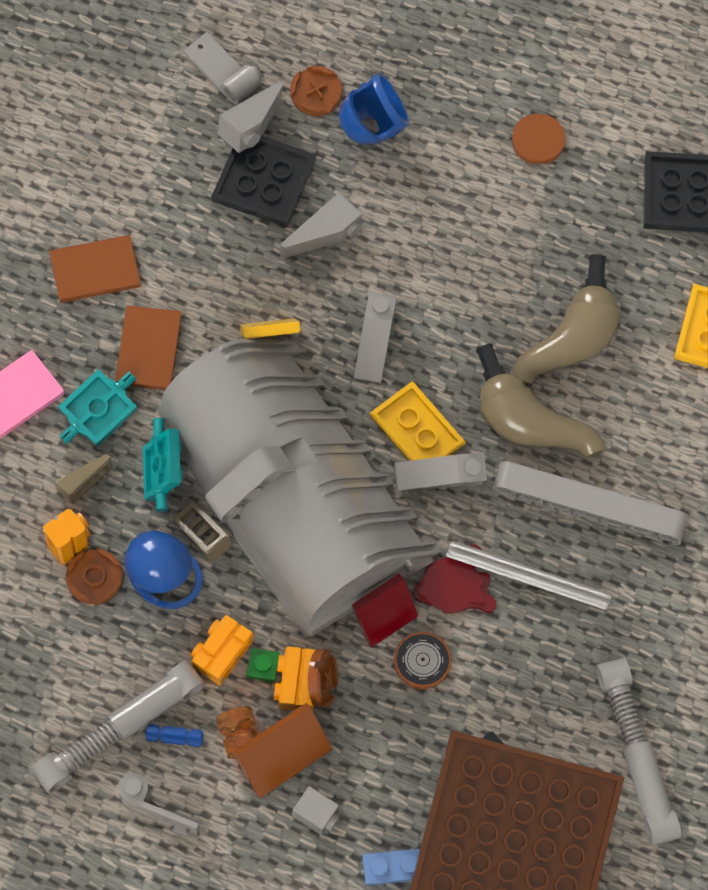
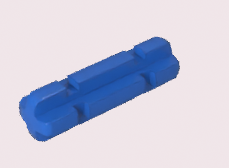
M149 724L146 728L145 738L149 742L162 740V743L185 746V743H189V746L201 747L203 731L198 729L187 731V728L172 726L160 728V725Z

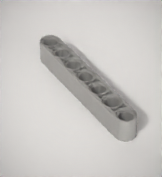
M500 462L492 487V491L496 494L501 492L508 494V497L523 502L527 500L536 502L535 505L554 510V508L563 510L562 513L581 518V516L590 518L589 521L608 526V524L617 526L619 530L633 534L636 532L643 533L644 537L663 542L664 539L672 542L671 545L681 544L688 518L685 513L672 508L512 462Z

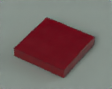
M399 573L352 604L365 640L371 647H374L418 617L405 579Z

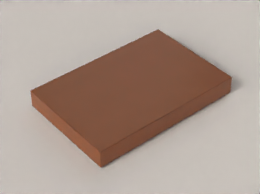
M130 235L49 251L60 303L141 287Z
M126 306L115 382H118L129 371L136 378V381L130 385L131 387L166 390L173 379L182 316L181 311Z
M305 703L234 750L233 753L254 792L259 798H262L333 749L311 706Z

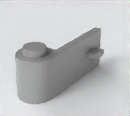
M208 32L204 33L183 51L189 60L235 105L240 104L262 85V75L255 66L244 65L241 67Z
M131 773L120 780L118 790L124 806L174 826L172 831L182 836L189 837L188 832L196 836L200 831L199 823L148 803L149 789L147 781L143 776Z

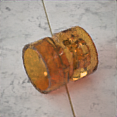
M249 706L228 710L215 718L220 735L226 737L223 740V745L228 759H236L233 751L260 734L259 730L253 729L256 725V720L252 708Z

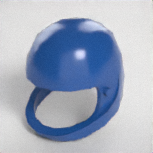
M381 72L371 76V80L368 83H362L360 88L352 90L346 96L339 110L342 130L349 139L362 145L377 144L390 139L410 125L407 111L399 95ZM365 118L376 120L379 131L375 135L362 123Z
M152 530L140 533L130 542L124 556V566L132 586L149 604L164 609H179L190 604L198 596L203 582L202 572L187 546L171 534ZM193 565L196 572V584L186 598L176 602H165L151 594L166 593L178 588L187 580Z

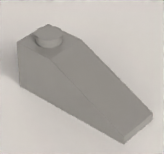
M279 81L220 114L217 134L238 153L256 145L281 103L283 83Z
M338 193L280 244V255L283 258L342 242L348 236L353 238L362 227V213Z
M369 292L354 379L381 384L395 314L396 296Z
M484 452L394 463L397 491L480 485L487 481Z

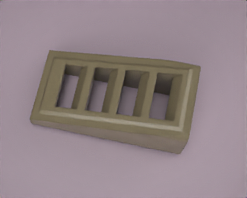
M105 454L55 481L56 490L71 504H74L112 469L111 457Z
M194 501L172 518L173 522L211 563L233 545L229 536ZM196 513L198 517L187 526L184 522ZM204 521L206 524L194 533L192 530ZM212 530L213 533L210 536H208L204 541L200 539L206 533Z

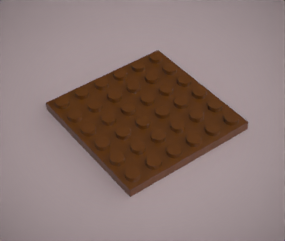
M451 730L409 890H597L625 777Z

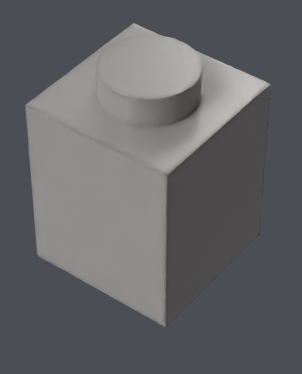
M308 786L292 810V816L320 835H323L326 829L331 832L340 818L337 815L339 805Z

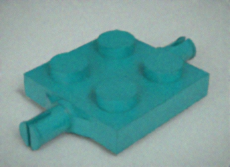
M99 369L58 406L59 411L68 418L71 424L59 435L60 439L65 444H68L79 433L87 437L98 448L138 410L137 406L125 393V390L136 381L133 374L128 371L118 382L107 378Z
M154 418L152 420V438L149 443L142 447L144 500H156L155 511L162 513L168 511V492L181 484L183 471L180 467L182 444L179 440V430L168 428L165 431V419Z

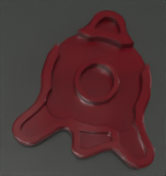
M476 544L470 545V547L482 550L481 547ZM449 557L437 560L431 564L422 581L413 590V596L418 602L427 603L430 606L433 605L447 614L461 613L467 609H479L485 613H492L497 605L496 600L487 592L490 575L487 572H477L475 570L476 566Z

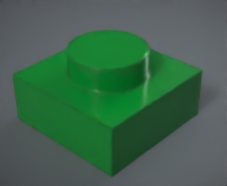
M251 648L246 678L275 683L280 652Z

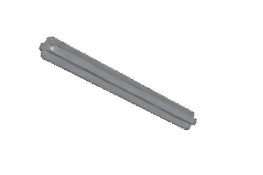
M451 541L447 550L449 558L601 609H607L610 605V593L455 541Z

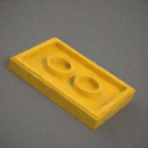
M693 284L674 359L708 368V287Z
M295 318L239 324L240 333L245 339L299 333L300 322Z
M413 381L369 413L372 420L408 461L453 455L466 444L464 439Z

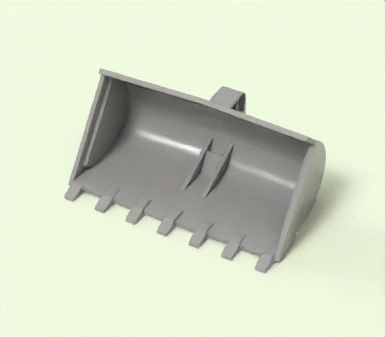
M262 338L230 341L200 357L179 373L164 391L162 401L158 403V413L160 418L165 419V431L168 428L179 430V440L182 444L180 455L205 492V499L219 520L224 522L231 535L304 637H312L353 612V603L398 573L406 579L434 562L432 558L442 551L436 542H421L409 525V522L418 518L411 507H397L386 490L394 485L392 479L388 474L375 473L363 456L371 451L366 442L363 440H352L340 423L348 418L345 412L339 407H328L316 391L325 385L319 375L304 374L292 358L302 353L296 342Z

